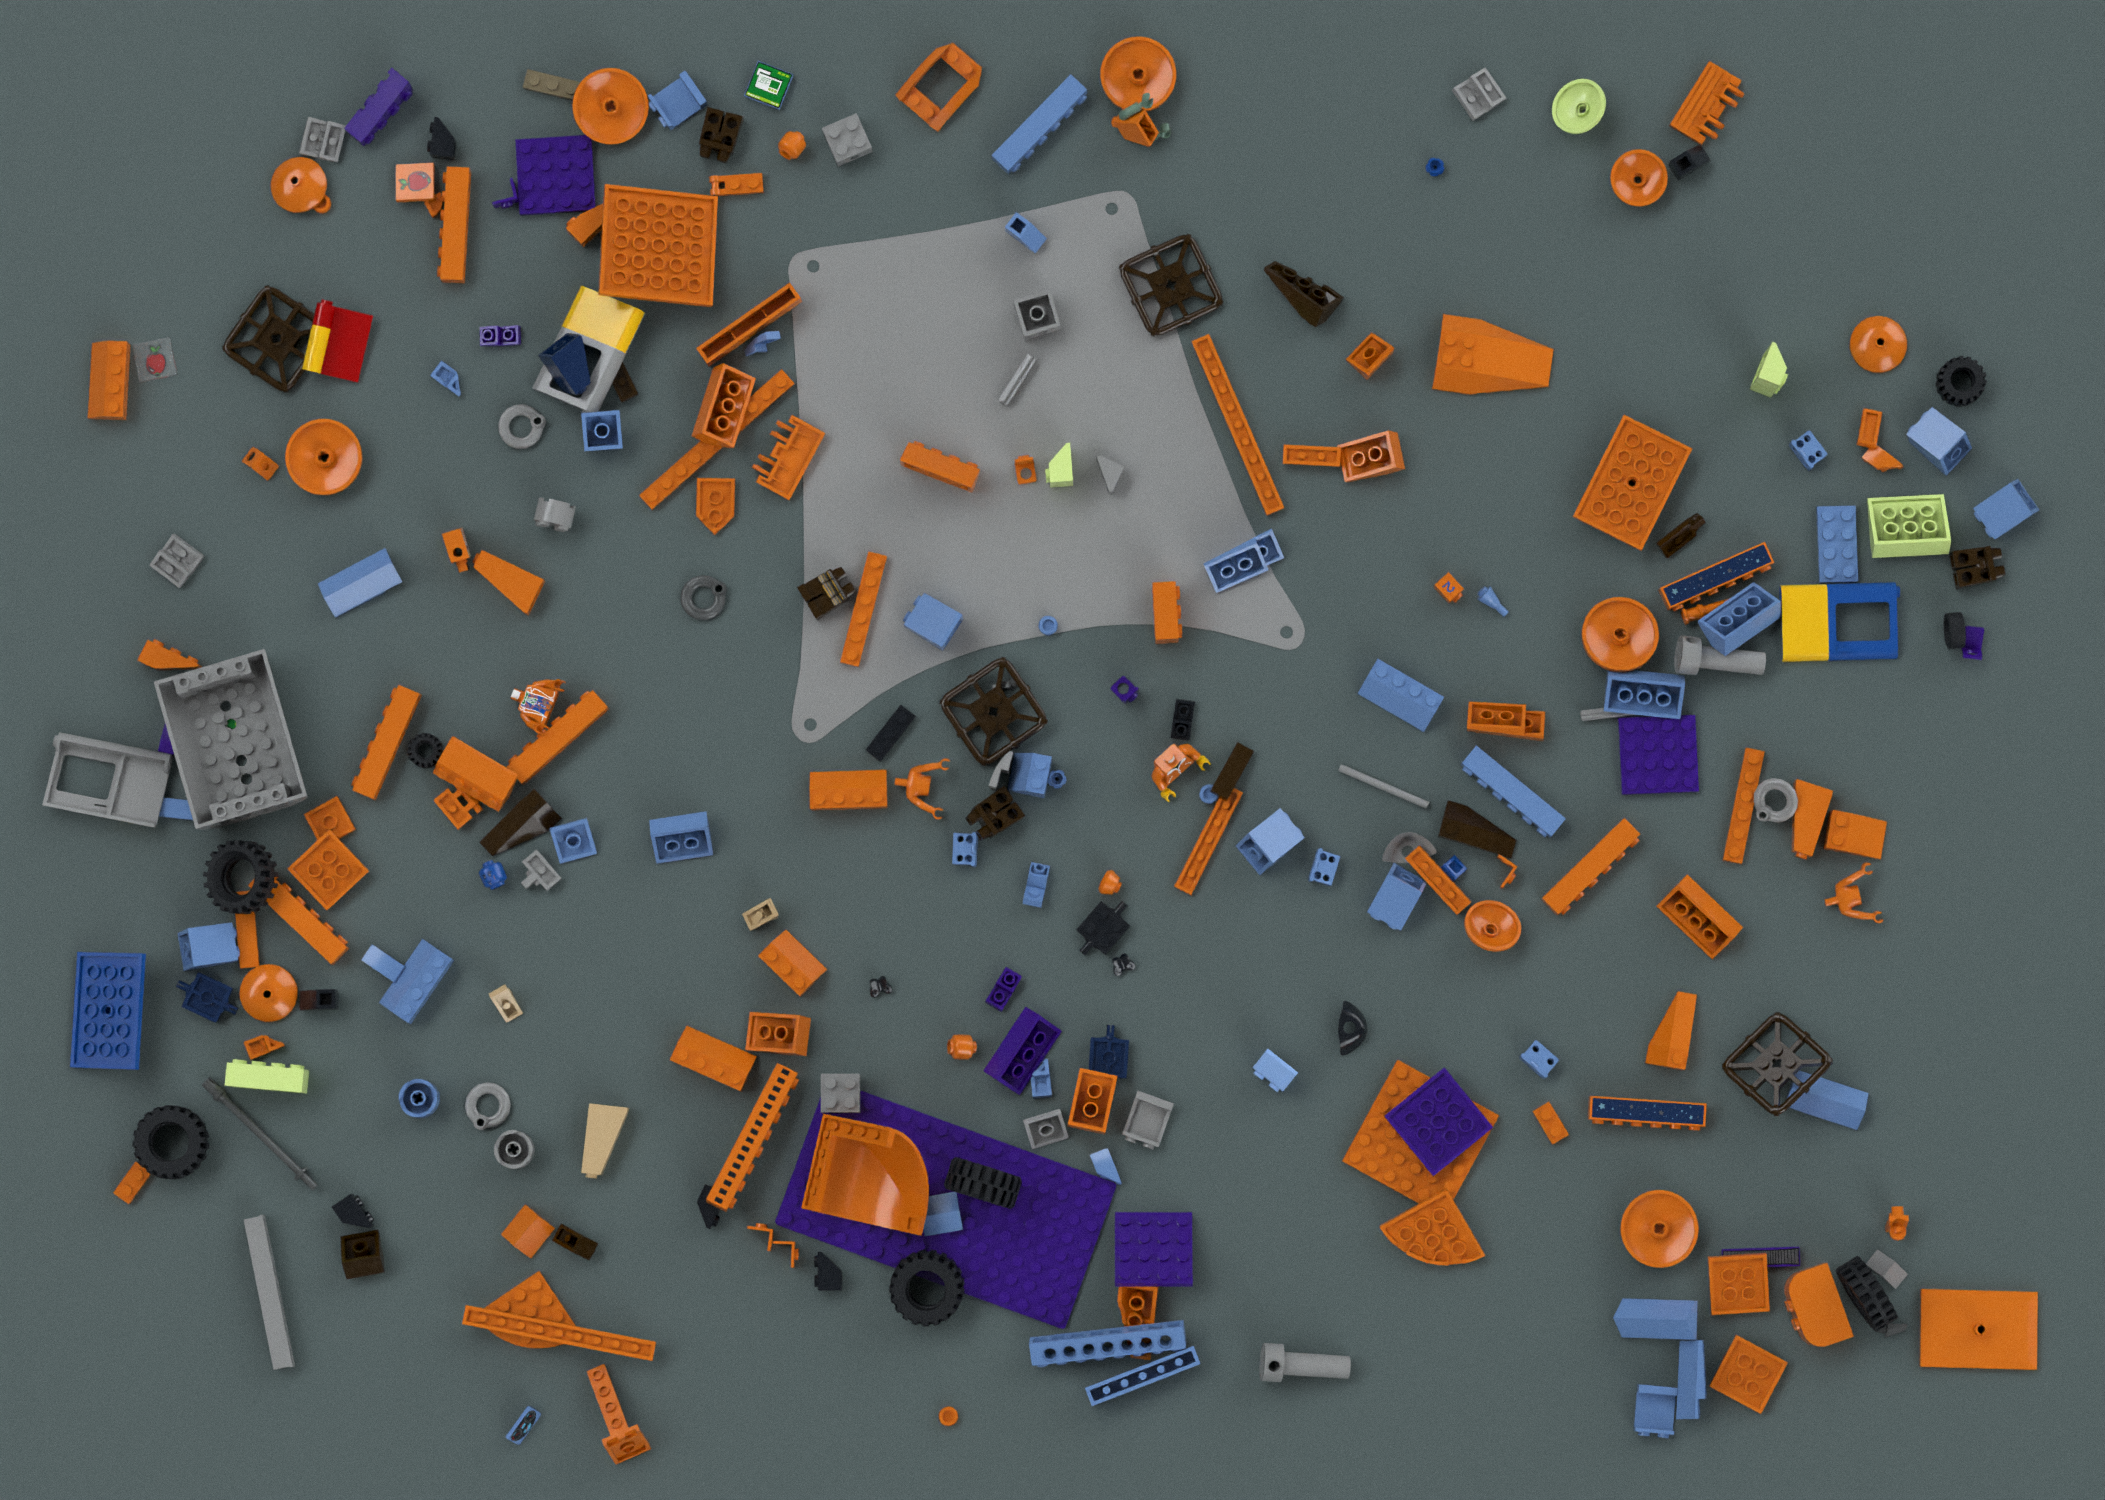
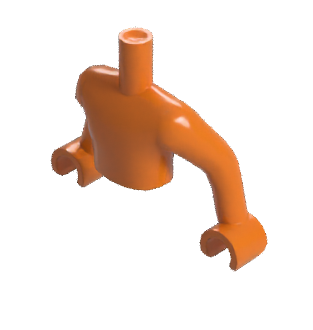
M943 758L937 763H929L911 768L907 779L895 778V785L906 787L907 799L920 809L933 814L935 819L942 818L941 816H936L935 811H943L941 807L934 808L918 798V796H928L931 776L924 775L922 772L936 769L948 770V767L942 766L943 761H950L948 758Z
M1865 862L1861 865L1859 871L1842 879L1835 885L1836 897L1824 899L1826 907L1838 904L1842 915L1882 923L1883 919H1875L1877 914L1882 913L1880 911L1867 913L1852 910L1853 907L1862 905L1858 886L1847 885L1865 874H1872L1873 871H1865V867L1871 865V863Z

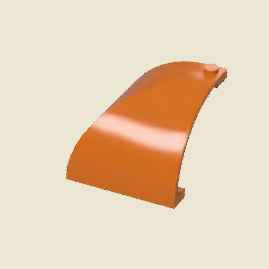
M823 1114L801 1208L922 1236L928 1210L929 1183L924 1160L916 1145L909 1137L896 1129Z

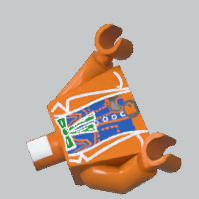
M560 679L535 681L532 685H527L525 692L516 688L512 692L511 699L520 702L518 710L520 711L521 719L527 727L543 737L545 735L542 734V730L544 728L549 729L547 723L559 696L558 691L564 692V689H560V685L566 683V681Z

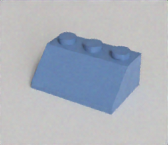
M707 812L649 820L656 864L713 855Z

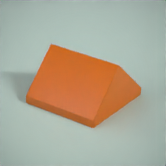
M1371 333L1346 358V361L1368 380L1393 354L1395 348L1374 333Z
M525 1204L501 1235L515 1248L529 1258H532L555 1230V1227Z

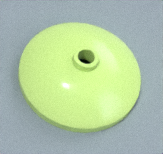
M1577 79L1567 83L1559 90L1553 101L1552 116L1556 125L1563 131L1571 134L1589 131L1598 124L1605 112V94L1598 84L1588 79Z

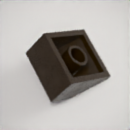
M378 1229L340 1236L341 1262L346 1279L385 1272L384 1256Z

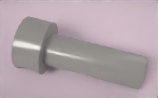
M1684 635L1679 636L1676 644L1674 668L1675 672L1679 674L1697 675L1699 668L1763 675L1765 670V652L1735 649L1724 656L1712 646L1702 645L1700 637Z
M1262 1344L1259 1365L1261 1381L1281 1382L1283 1375L1349 1379L1350 1356L1285 1352L1283 1344Z

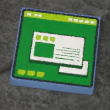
M758 61L744 97L780 110L794 75Z

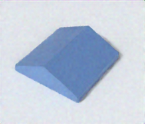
M587 818L550 828L560 864L597 854Z
M950 1192L929 1196L924 1235L931 1236L963 1230L957 1193Z

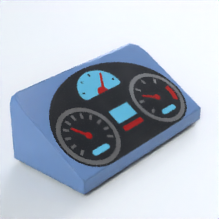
M527 1406L506 1435V1438L517 1445L521 1444L541 1416V1413L532 1406Z

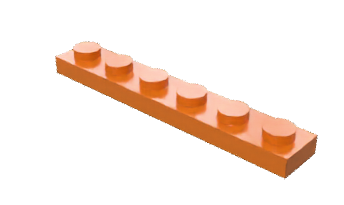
M868 551L840 663L855 667L860 665L887 560L885 555Z
M1745 748L1723 861L1742 864L1754 807V792L1758 786L1765 751Z

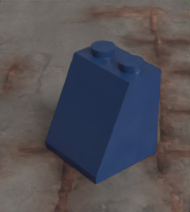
M566 333L538 356L562 392L580 395L587 390L586 387L591 383L583 338L579 334Z

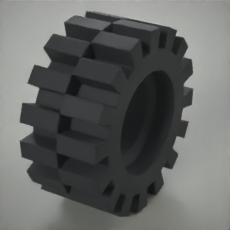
M430 733L415 735L410 740V744H408L407 753L410 760L418 767H433L437 764L438 759L443 753V746L440 740ZM424 743L430 744L433 749L431 756L427 758H422L418 754L419 746Z

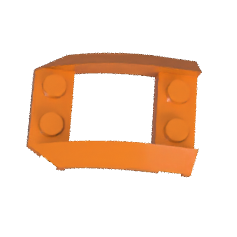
M955 43L936 48L896 93V97L928 123L931 128L939 132L960 105L979 87L982 67ZM940 58L967 80L943 109L939 108L915 87Z

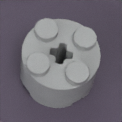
M539 497L534 516L535 525L543 528L554 526L553 530L559 532L568 531L572 526L576 506H570L569 503L553 499L545 501L544 498Z
M509 1130L498 1137L494 1145V1155L497 1161L504 1167L520 1169L527 1166L533 1160L535 1153L534 1143L526 1133L518 1130ZM512 1145L519 1147L516 1155L510 1152V1149L513 1148Z

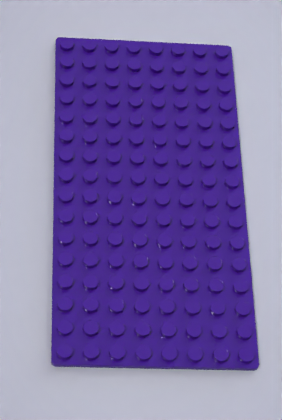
M860 1090V1113H821L820 1097L775 1223L894 1268L899 1265L901 1260L913 1252L917 1253L924 1249L926 1251L937 1250L939 1254L943 1252L947 1254L948 1259H953L956 1262L957 1268L960 1267L962 1271L961 1276L965 1282V1294L1064 1329L1110 1206L1116 1184ZM823 1114L890 1127L904 1133L916 1145L924 1160L928 1175L929 1196L954 1192L945 1189L944 1186L951 1160L954 1157L1021 1177L1022 1180L1015 1206L1012 1209L957 1193L963 1230L925 1236L924 1229L922 1236L801 1208ZM920 1271L915 1274L918 1277L945 1286L941 1277L934 1272Z

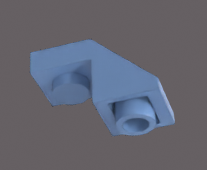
M1031 862L1022 904L1041 908L1050 866Z

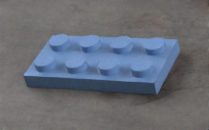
M1817 506L1819 583L1858 582L1856 506Z

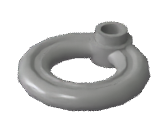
M525 404L513 405L507 408L501 415L498 422V431L502 440L508 446L516 449H526L535 445L541 438L543 428L546 426V419L531 406ZM523 415L530 419L532 430L524 438L515 437L510 431V422L516 416ZM540 418L541 423L535 424V419Z
M1771 778L1764 780L1757 786L1754 792L1753 802L1757 811V818L1760 821L1776 823L1787 821L1797 810L1798 797L1796 791L1788 782L1782 779ZM1770 790H1779L1786 796L1787 803L1781 811H1773L1770 806L1766 805L1765 795ZM1761 812H1765L1766 817H1763Z
M486 1082L478 1084L470 1090L466 1097V1114L478 1130L497 1127L506 1120L510 1113L511 1103L509 1095L504 1088L496 1083ZM484 1094H492L499 1101V1109L493 1116L486 1117L477 1111V1100ZM479 1119L484 1120L483 1126L478 1125L477 1122Z

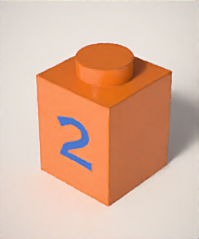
M1449 572L1433 586L1448 604L1451 601L1456 603L1463 596L1461 592L1464 588Z

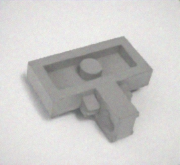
M537 849L522 861L528 869L525 873L528 877L521 882L525 889H528L533 884L536 886L541 884L548 891L562 879Z

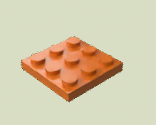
M331 829L287 868L326 910L330 909L369 872L365 865Z
M1766 1253L1708 1256L1711 1315L1770 1311Z
M1735 1335L1709 1387L1761 1414L1788 1362Z

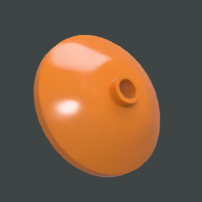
M1642 149L1631 150L1621 155L1614 163L1610 175L1611 187L1615 195L1622 202L1636 207L1647 206L1657 201L1664 193L1668 181V174L1663 161L1654 153ZM1639 177L1641 179V182L1636 183L1634 181V178Z
M295 157L286 160L275 170L271 179V193L274 200L281 208L293 213L307 212L316 207L322 201L327 189V178L323 169L318 163L305 157ZM294 179H298L296 184H293Z
M1873 316L1864 319L1855 327L1850 337V352L1853 359L1861 368L1873 373H1884L1894 369L1901 363L1907 351L1905 332L1897 322L1884 316ZM1877 340H1883V345H1878Z
M1485 900L1474 904L1467 911L1464 919L1465 931L1470 940L1478 947L1487 951L1500 952L1508 950L1517 943L1521 934V923L1516 913L1510 907L1498 901Z
M264 964L253 968L246 974L240 986V1001L243 1008L250 1016L264 1022L277 1021L287 1016L294 1008L298 997L297 984L293 976L286 969L274 964ZM266 990L271 992L269 998L264 996Z

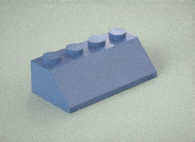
M1753 582L1698 620V624L1711 646L1726 656L1781 618V601Z
M1379 659L1375 662L1358 692V695L1422 732L1427 728L1444 698Z
M1607 670L1604 711L1680 719L1685 677L1684 675L1638 670L1630 672H1612Z
M422 939L404 966L406 968L396 983L393 982L379 1003L411 1024L454 960Z

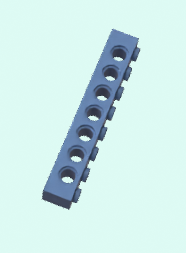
M1184 1320L1030 1337L1029 1348L1032 1366L1045 1367L1053 1363L1064 1365L1071 1361L1082 1363L1089 1359L1100 1361L1106 1359V1357L1142 1356L1144 1353L1151 1352L1153 1354H1160L1168 1350L1179 1352L1186 1349L1187 1341ZM1167 1335L1171 1339L1168 1341H1164L1161 1339V1337ZM1149 1338L1151 1342L1144 1343L1142 1339ZM1130 1340L1132 1344L1125 1345L1123 1344V1341ZM1105 1342H1110L1113 1344V1346L1105 1347L1103 1344ZM1091 1344L1094 1348L1088 1350L1084 1346ZM1071 1346L1075 1350L1072 1352H1068L1065 1350V1348ZM1050 1348L1055 1350V1353L1049 1354L1045 1350Z

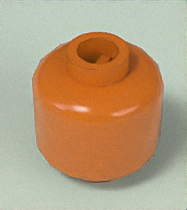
M798 131L786 132L778 143L779 153L788 160L797 159L806 148L804 136Z
M955 1034L947 1043L948 1054L957 1060H968L977 1050L976 1041H973L970 1035Z

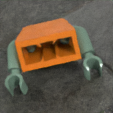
M1149 93L1142 95L1140 103L1136 102L1127 108H1123L1119 115L1114 116L1111 121L1112 126L1118 128L1124 139L1150 147L1153 141L1158 140V137L1169 138L1171 135L1168 123L1161 124L1160 131H1158L1146 110L1142 109V107L1151 108L1153 105V98L1149 100Z

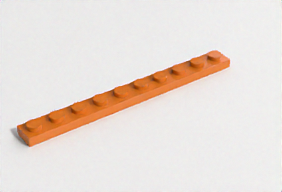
M1207 334L1193 340L1191 343L1266 516L1284 509V505L1210 335Z
M782 369L750 397L739 433L795 385ZM700 441L639 496L653 510L723 447Z
M470 1305L465 1306L462 1321L464 1325L653 1361L656 1347L655 1341Z

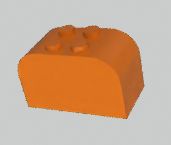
M1820 1263L1793 1273L1787 1279L1784 1287L1787 1301H1784L1787 1312H1791L1793 1316L1791 1324L1794 1331H1798L1804 1342L1812 1346L1824 1347L1854 1337L1828 1263Z

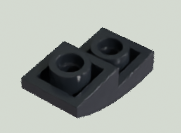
M1176 698L1170 738L1190 740L1195 701Z

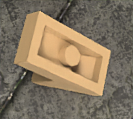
M771 898L742 914L750 931L777 919L779 916Z
M506 985L489 993L491 1000L506 1023L523 1014L511 990Z

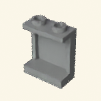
M1137 1091L1122 1133L1125 1136L1124 1140L1136 1143V1140L1144 1143V1147L1154 1150V1147L1159 1148L1174 1103Z

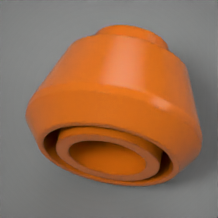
M1108 870L1099 885V892L1107 895H1113L1114 892L1118 893L1122 885L1119 882L1120 877L1113 870Z

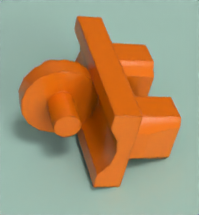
M1903 1206L1891 1207V1213L1888 1215L1885 1232H1889L1892 1239L1899 1241L1906 1236L1909 1215H1904Z

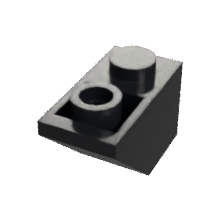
M434 117V122L430 123L432 139L431 141L428 140L427 152H430L431 158L454 160L457 142L439 117Z
M1700 144L1670 160L1668 166L1679 181L1711 160Z
M337 989L299 991L300 1011L339 1009V993Z
M705 1184L697 1204L706 1228L712 1229V1226L716 1227L720 1220V1216H718L720 1209L706 1202L712 1187Z
M349 1194L332 1206L342 1223L367 1228L374 1227L372 1223L374 1218L369 1211H364L362 1208L364 1203L358 1195Z
M818 1252V1256H814V1267H818V1275H814V1286L818 1287V1291L842 1290V1270L823 1252Z

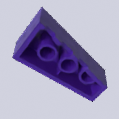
M392 67L387 72L390 74L388 79L381 80L377 85V93L370 95L364 103L365 108H360L344 128L363 147L366 143L370 144L374 140V134L387 125L388 121L386 120L391 115L394 116L399 111L400 104L403 101L409 100L413 94V88L410 83Z

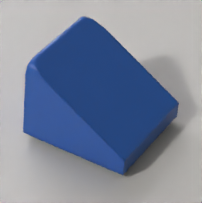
M1455 855L1441 866V869L1453 882L1467 870L1465 865Z

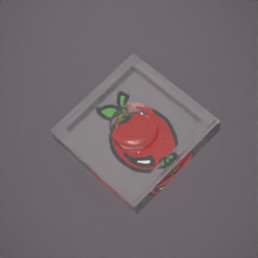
M170 337L132 345L140 383L178 375Z

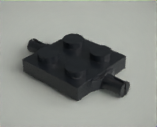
M1100 901L1076 929L1086 940L1084 946L1079 950L1081 953L1083 952L1086 955L1093 947L1107 955L1131 927L1120 915L1127 907L1123 901L1115 909L1109 908Z

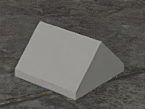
M1060 1109L1023 1120L1032 1149L1069 1138Z

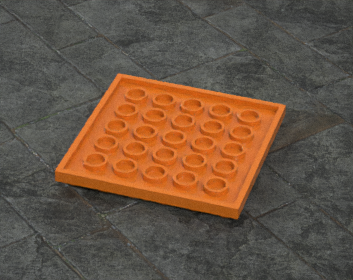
M605 184L598 295L712 307L718 196Z
M1397 1060L1342 1162L1418 1204L1446 1188L1454 1200L1491 1130L1436 1175L1432 1176L1384 1117L1430 1079L1429 1076ZM1472 1101L1489 1123L1494 1126L1499 1115Z

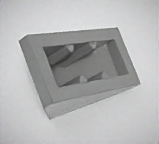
M1098 455L1096 459L1110 495L1114 492L1125 466Z
M1878 1249L1866 1263V1266L1894 1289L1908 1275L1894 1260Z

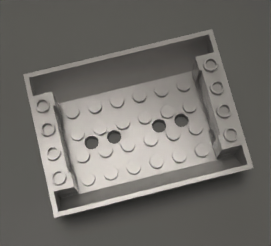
M265 649L154 681L195 829L205 830L224 827L294 806L307 799L308 796ZM224 701L231 703L229 711H222L221 704ZM229 719L236 721V727L232 730L226 728V722ZM239 756L246 757L247 762L244 766L237 765V758ZM245 774L252 776V782L248 785L242 782V777Z

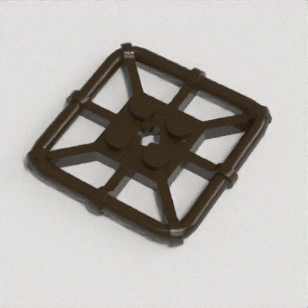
M1187 233V235L1177 236L1158 246L1153 245L1150 247L1151 249L1127 259L1118 268L1132 299L1131 303L1135 305L1146 330L1151 333V336L1163 335L1182 325H1189L1192 323L1191 321L1209 314L1223 305L1224 301L1210 271L1211 267L1207 265L1197 242L1191 237V234ZM1184 242L1178 260L1165 267L1159 253ZM1189 244L1200 269L1187 275L1182 261ZM1154 256L1160 269L1147 274L1130 268V266ZM1128 273L1147 280L1152 291L1138 296ZM1204 274L1214 297L1195 291L1190 280ZM1167 281L1176 283L1174 290L1166 288V285H1168ZM1155 296L1160 310L1153 326L1142 302ZM1195 297L1212 304L1188 314L1182 301ZM1177 304L1183 317L1158 328L1164 310Z
M267 285L257 294L245 313L240 315V320L226 338L224 346H222L223 352L249 370L251 375L258 376L277 390L284 393L289 392L305 371L302 369L305 355L294 347L301 337L309 336L311 329L299 331L290 324L298 313L313 322L314 313L303 307L304 304L301 302H296L277 288ZM272 295L293 308L285 321L275 315ZM266 296L269 316L260 325L250 317ZM247 322L258 329L252 340L232 344ZM280 334L281 341L272 343V336ZM254 346L263 353L256 363L252 364L233 350ZM292 352L303 359V361L287 382L284 361ZM268 356L278 363L281 383L260 369Z
M1006 657L998 658L975 674L967 676L968 679L947 692L939 702L944 714L956 730L958 738L962 739L975 760L985 767L994 763L1014 748L1018 749L1021 743L1035 735L1048 723L1045 712L1030 691V686L1025 684L1012 663L1006 660ZM999 667L996 687L985 694L977 681ZM1005 668L1020 689L1010 698L1006 696L1001 688ZM971 685L974 686L980 695V698L971 704L950 701ZM1024 695L1038 717L1019 714L1012 702ZM949 706L969 709L976 721L963 728ZM990 707H997L999 709L996 717L989 715ZM1017 719L1037 722L1036 725L1017 738L1013 736L1007 727ZM978 725L986 734L983 755L980 754L967 734ZM1003 730L1010 742L988 757L992 736Z
M1775 1012L1751 1035L1745 1037L1746 1040L1722 1063V1070L1744 1090L1746 1096L1753 1098L1761 1107L1775 1117L1780 1116L1804 1093L1807 1094L1810 1091L1809 1088L1833 1064V1058L1810 1037L1811 1035L1807 1031L1804 1032L1787 1016L1780 1012ZM1781 1022L1799 1037L1790 1048L1781 1042ZM1775 1023V1041L1764 1049L1756 1040ZM1806 1043L1822 1058L1801 1060L1795 1053ZM1751 1045L1761 1053L1753 1062L1733 1063ZM1776 1061H1777V1062H1778V1061H1781V1063H1780V1064H1781V1067H1780V1068H1779V1067L1773 1068L1774 1063H1775ZM1820 1066L1804 1083L1794 1076L1803 1067ZM1754 1070L1760 1077L1752 1085H1748L1734 1071ZM1791 1080L1799 1088L1780 1105V1089ZM1766 1081L1774 1088L1773 1106L1756 1092Z

